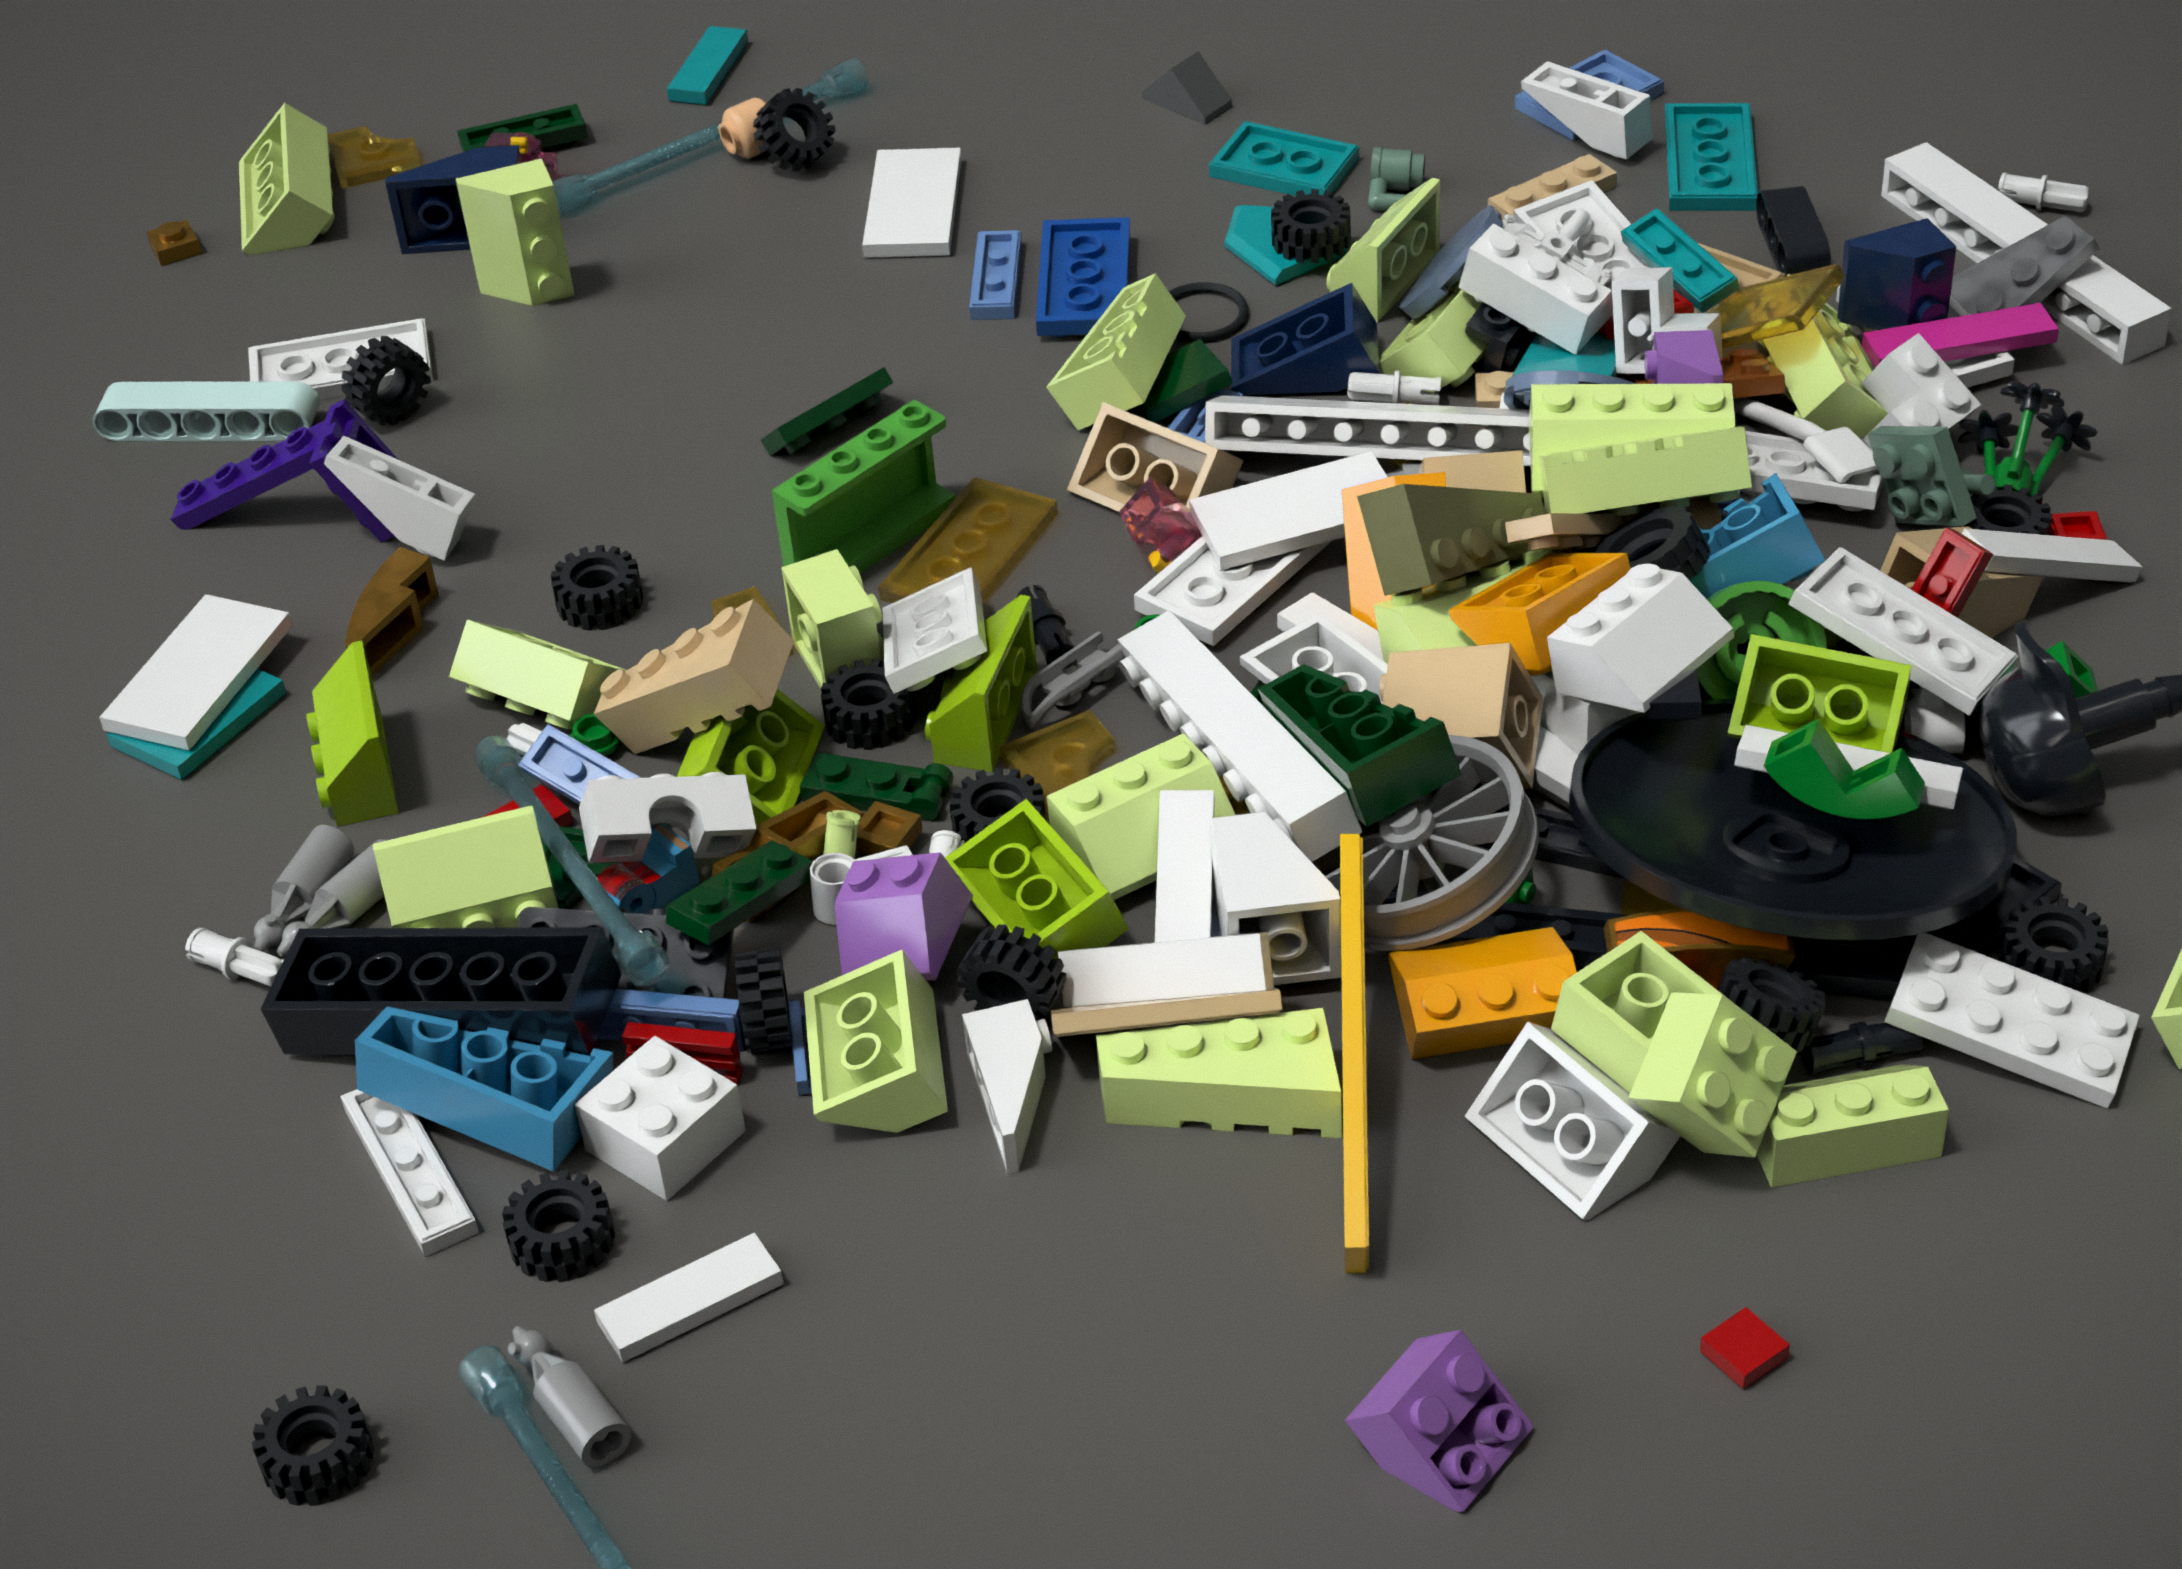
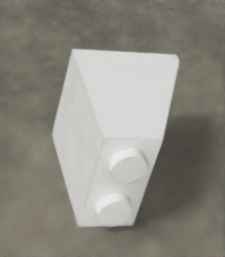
M1266 812L1210 818L1214 897L1221 936L1268 932L1274 985L1341 978L1339 891Z

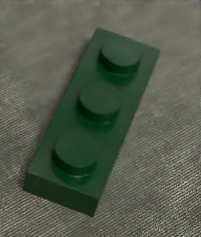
M577 104L457 130L462 152L475 148L511 146V137H527L529 143L528 153L520 155H528L537 149L555 145L567 146L577 140L588 138L586 123Z
M885 367L779 426L761 439V442L770 456L784 448L791 455L813 441L809 435L811 432L821 427L823 432L827 434L848 421L845 415L846 412L857 407L860 414L882 402L884 399L880 392L894 382Z
M771 840L668 904L666 924L706 945H710L810 880V867L813 861L792 851L786 845L778 844Z

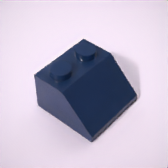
M1928 218L1846 240L1844 244L1837 319L1841 323L1875 330L1947 319L1957 246Z

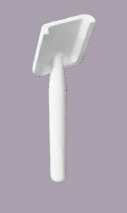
M1733 398L1734 412L1736 414L1805 440L1804 448L1839 484L1846 483L1850 476L1874 469L1879 471L1873 460V451L1851 429L1840 427L1826 431L1810 421L1750 398Z

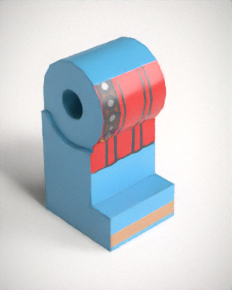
M660 824L652 830L648 842L649 845L646 847L641 861H625L622 864H612L599 873L592 888L593 899L600 906L623 908L627 910V913L647 914L649 909H663L700 884L692 845L665 824Z

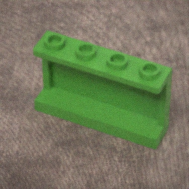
M914 399L772 489L783 567L838 549L847 565H855L859 573H862L958 509L956 494L936 483L931 439L933 435L946 428V417Z

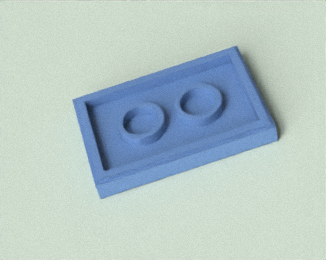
M1603 50L1569 68L1650 95V101L1664 93L1663 80L1607 50ZM1523 91L1515 95V109L1572 141L1580 138L1527 92Z

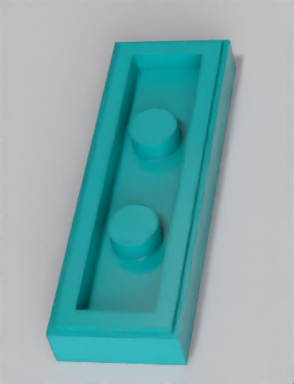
M709 26L667 87L668 100L706 105L747 45V29Z
M1658 208L1620 231L1623 243L1651 268L1672 267L1673 288L1693 303L1701 313H1704L1740 289L1738 278Z

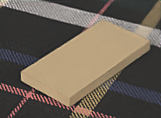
M1274 987V989L1266 991L1050 1009L1053 1034L1060 1037L1274 1014L1282 1010L1280 990Z

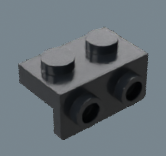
M1482 302L1467 322L1465 328L1466 334L1488 343L1481 373L1506 372L1507 370L1513 372L1522 358L1524 346H1530L1537 334L1535 331L1530 332L1526 326Z

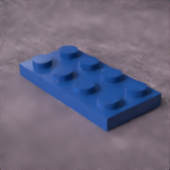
M1130 217L1043 220L1036 311L1037 336L1066 337L1069 335L1088 334L1120 291L1128 286Z

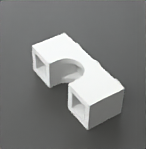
M710 772L702 776L685 777L657 774L650 778L626 779L615 775L604 776L596 780H588L579 806L589 863L641 861L652 834L650 825L657 823L671 824L682 830L692 845L695 858L728 857L748 847L756 831L745 774L726 775L722 772Z

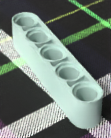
M297 381L116 382L108 386L93 417V426L102 437L117 442H282L300 427L308 429L312 426L320 405V397L317 391L310 385Z

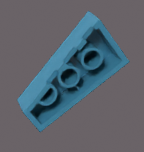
M1777 473L1761 483L1765 492L1749 503H1746L1740 497L1724 508L1727 514L1726 519L1710 530L1699 528L1710 547V553H1708L1709 559L1707 563L1702 567L1703 570L1697 576H1694L1690 582L1706 599L1710 598L1718 590L1736 583L1769 581L1784 584L1788 581L1800 580L1808 576L1816 566L1826 561Z
M386 1007L355 1040L357 1090L553 1172L582 1138L574 1104L613 1071V1052L593 1048L591 1055L588 1056L566 1051L565 1042L543 1038L539 1046L510 1040V1031L488 1027L487 1031L477 1032L460 1030L456 1020L392 1007Z

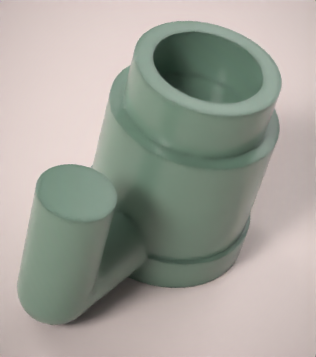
M1373 147L1368 197L1369 207L1373 210L1387 211L1395 202L1406 196L1404 194H1387V190L1410 191V188H1417L1422 185L1425 176V154L1413 153V150Z

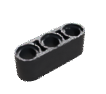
M1805 187L1758 191L1756 197L1757 220L1777 271L1784 273L1785 277L1790 274L1794 278L1828 275L1831 267L1829 242Z

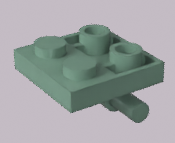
M1880 426L1867 434L1873 451V460L1879 469L1888 496V505L1894 514L1896 523L1964 526L1977 518L1970 495H1989L1995 488V480L1991 475L1972 474L1967 469H1961L1948 427Z

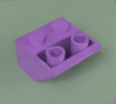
M1462 1330L1417 1338L1345 1419V1422L1381 1469L1455 1512L1465 1511L1534 1428L1533 1424Z

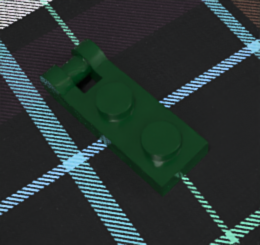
M817 752L800 784L801 799L804 802L827 791L858 810L866 812L877 801L919 814L923 821H931L937 817L943 802L941 796L949 792L954 776L948 767L939 763H931L924 769Z

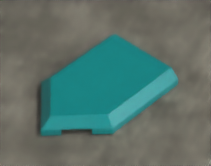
M1236 206L1224 241L1225 247L1275 286L1347 254V249L1344 248V253L1341 256L1333 253V260L1326 262L1323 257H1320L1319 263L1311 264V259L1305 258L1304 263L1296 262V256H1293L1290 260L1283 258V253L1277 254L1275 247L1272 246L1271 209L1274 207Z

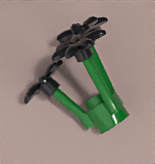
M2011 381L2007 384V387L2000 390V394L2016 397L2014 402L2020 404L2019 410L2023 412L2020 426L2009 424L2012 420L2011 413L2000 414L1993 420L1987 410H1982L1979 413L1978 421L1964 419L1959 422L1960 428L1964 429L1965 432L1959 436L1958 442L1971 443L1977 441V451L1984 452L1985 475H1991L1994 478L1997 490H2003L2004 484L2013 485L2012 491L2019 492L2021 487L2030 489L2029 497H2032L2038 493L2041 482L2061 449L2064 452H2068L2074 443L2081 449L2090 451L2091 443L2088 438L2095 437L2098 432L2090 425L2081 424L2084 417L2082 411H2076L2068 417L2066 411L2062 408L2065 402L2060 398L2061 393L2058 390H2041V386L2036 382L2030 383L2027 387L2018 381ZM2048 404L2053 405L2051 408L2052 414L2039 413L2040 408L2047 409ZM2038 414L2036 418L2048 426L2042 431L2041 436L2045 439H2051L2052 444L2033 474L2030 470V464L2023 459L2033 416ZM2017 435L2012 457L2002 459L2001 463L1996 466L1995 448H2009L2010 442L2007 437Z

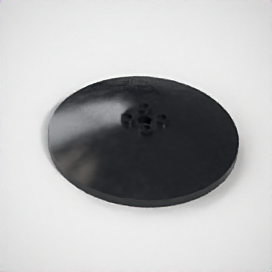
M1736 699L1701 700V718L1696 720L1649 721L1646 720V714L1643 712L1633 714L1606 727L1590 739L1580 751L1574 763L1569 792L1570 812L1577 830L1593 852L1614 871L1654 896L1691 912L1735 926L1773 934L1824 940H1871L1915 935L1954 924L1977 913L1997 897L2011 875L2017 848V829L2005 801L1992 785L1963 761L1940 747L1903 730L1899 731L1894 751L1902 748L1906 755L1911 758L1963 768L1954 809L1949 810L1919 804V808L1893 817L1856 819L1833 815L1803 803L1783 789L1769 773L1734 765L1740 739L1729 737L1728 729Z

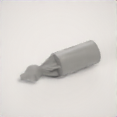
M318 825L313 828L272 886L271 914L261 918L254 927V937L256 939L254 949L262 952L279 946L282 942V934L286 928L285 925L301 916H307L315 892L342 870L354 854L353 843L345 833L329 825Z
M378 839L373 844L383 842L386 840ZM373 844L315 892L304 922H292L284 929L282 942L276 951L280 957L287 955L299 929L347 928L384 897Z
M516 1326L512 1331L515 1341L508 1345V1352L510 1355H514L520 1364L532 1367L535 1382L533 1396L536 1402L587 1467L598 1468L616 1460L625 1451L630 1442L631 1431L578 1363L552 1355L554 1345L552 1342H548L541 1332L526 1330Z

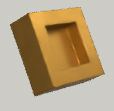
M187 219L179 222H166L156 229L146 231L150 247L161 266L202 254L199 240Z
M875 801L860 820L856 851L873 855L906 845L910 848L923 831L921 815Z

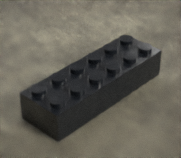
M603 927L307 928L298 930L264 1000L261 1011L284 1054L355 1055V1040L386 1007H392L456 1020L460 1030L477 1032L487 1031L488 1027L510 1031V1040L539 1046L543 1038L565 1042L566 1051L590 1056L622 972Z

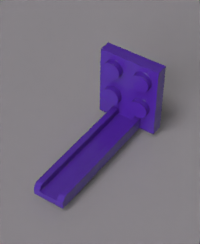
M343 399L330 406L324 421L308 429L300 427L293 431L286 440L272 447L264 445L258 448L249 458L237 464L233 462L227 463L213 476L201 482L193 480L186 484L177 495L178 502L170 520L180 529H191L314 469L326 482L330 491L339 496L353 511L360 524L368 528L382 543L394 537V535L329 470L324 462L328 453L343 436L393 458H398L352 406Z

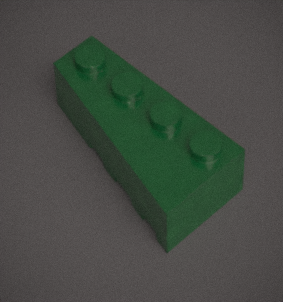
M1305 664L1258 688L1265 709L1347 792L1356 817L1366 826L1376 821L1390 818L1398 809L1462 775L1445 724L1441 720L1429 717L1427 720L1422 721L1416 718L1412 708L1400 703L1394 708L1381 703L1378 694L1366 689L1362 692L1350 691L1346 681Z

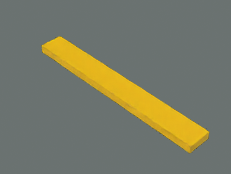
M1340 834L1345 1273H1366V1269H1369L1363 837H1360V834Z

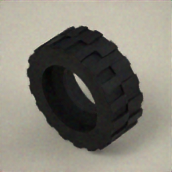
M1676 506L1659 507L1647 513L1634 516L1633 519L1625 521L1617 526L1618 528L1613 532L1607 534L1603 538L1604 540L1594 549V553H1627L1630 568L1638 564H1654L1660 569L1683 573L1689 581L1703 570L1702 567L1707 563L1709 559L1708 553H1710V547L1691 512H1688L1684 507L1676 508Z

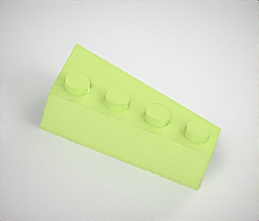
M1156 273L1130 284L1120 291L1046 387L1078 431L1094 424L1103 402L1126 411L1143 404L1186 317Z
M1741 426L1538 455L1545 511L1547 514H1588V512L1608 509L1609 514L1623 516L1639 513L1638 505L1658 502L1661 508H1667L1668 506H1676V508L1690 506L1689 497L1709 494L1710 503L1736 500L1740 498L1739 489L1752 488L1745 427Z
M1323 1008L1096 1035L1100 1086L1106 1124L1181 1128L1184 1121L1204 1122L1215 1131L1234 1132L1235 1124L1269 1126V1134L1293 1135L1294 1128L1321 1129V1137L1342 1138L1341 1088Z

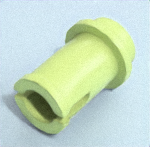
M845 810L827 812L823 855L843 853L855 860L858 826L861 820L860 815Z

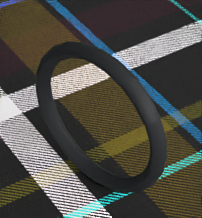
M1196 282L1178 286L1169 291L1173 298L1200 291L1221 293L1234 299L1239 307V314L1230 325L1207 332L1179 330L1176 337L1178 339L1186 341L1201 339L1203 342L1220 339L1237 331L1247 319L1249 309L1245 298L1238 291L1226 285L1213 282Z

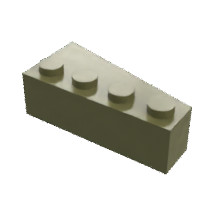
M1401 484L1357 496L1384 596L1430 586L1528 552V543H1508L1505 522L1547 514L1541 494Z

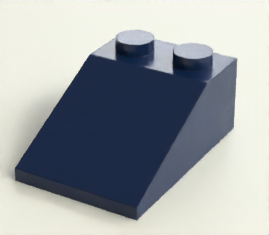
M519 145L475 148L386 177L385 185L401 254L471 250L456 179L522 163Z
M1349 283L1231 339V379L1233 381L1231 389L1243 395L1339 392L1348 388L1350 373L1379 374L1377 323L1353 283Z

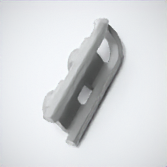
M1096 632L1034 674L1025 684L1021 696V709L1027 727L1031 730L1035 729L1055 705L1067 706L1076 703L1081 698L1080 691L1088 687L1091 681L1102 682L1112 678L1116 673L1115 667L1119 665V661L1125 658L1120 644L1108 652L1098 650L1097 646L1103 642V636L1101 632ZM1071 663L1078 668V670L1070 675L1063 673L1062 670ZM1038 687L1040 691L1048 695L1032 712L1031 700L1034 691Z

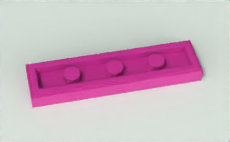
M2036 303L1864 332L1862 348L1876 368L1890 352L1919 333L1939 357L1946 362L2055 343L2058 339L2059 328L2043 305Z

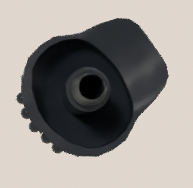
M2027 620L2016 622L2014 626L2021 666L2006 673L1993 684L1980 705L1979 737L1991 774L2003 794L2012 804L2045 816H2065L2077 813L2083 817L2089 816L2093 808L2104 804L2106 797L2103 778L2091 750L2156 728V720L2165 717L2172 718L2182 712V674L2155 677L2153 681L2144 684L2138 678L2076 698L2071 680L2062 665L2031 637Z

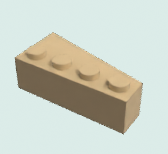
M754 599L736 609L733 607L725 608L708 625L699 630L691 628L685 631L674 644L664 650L654 649L648 652L637 665L624 672L619 669L610 674L600 687L602 695L594 715L634 754L677 740L685 727H689L694 733L706 730L716 716L722 715L727 721L740 718L745 712L744 706L752 704L758 711L772 705L794 640Z

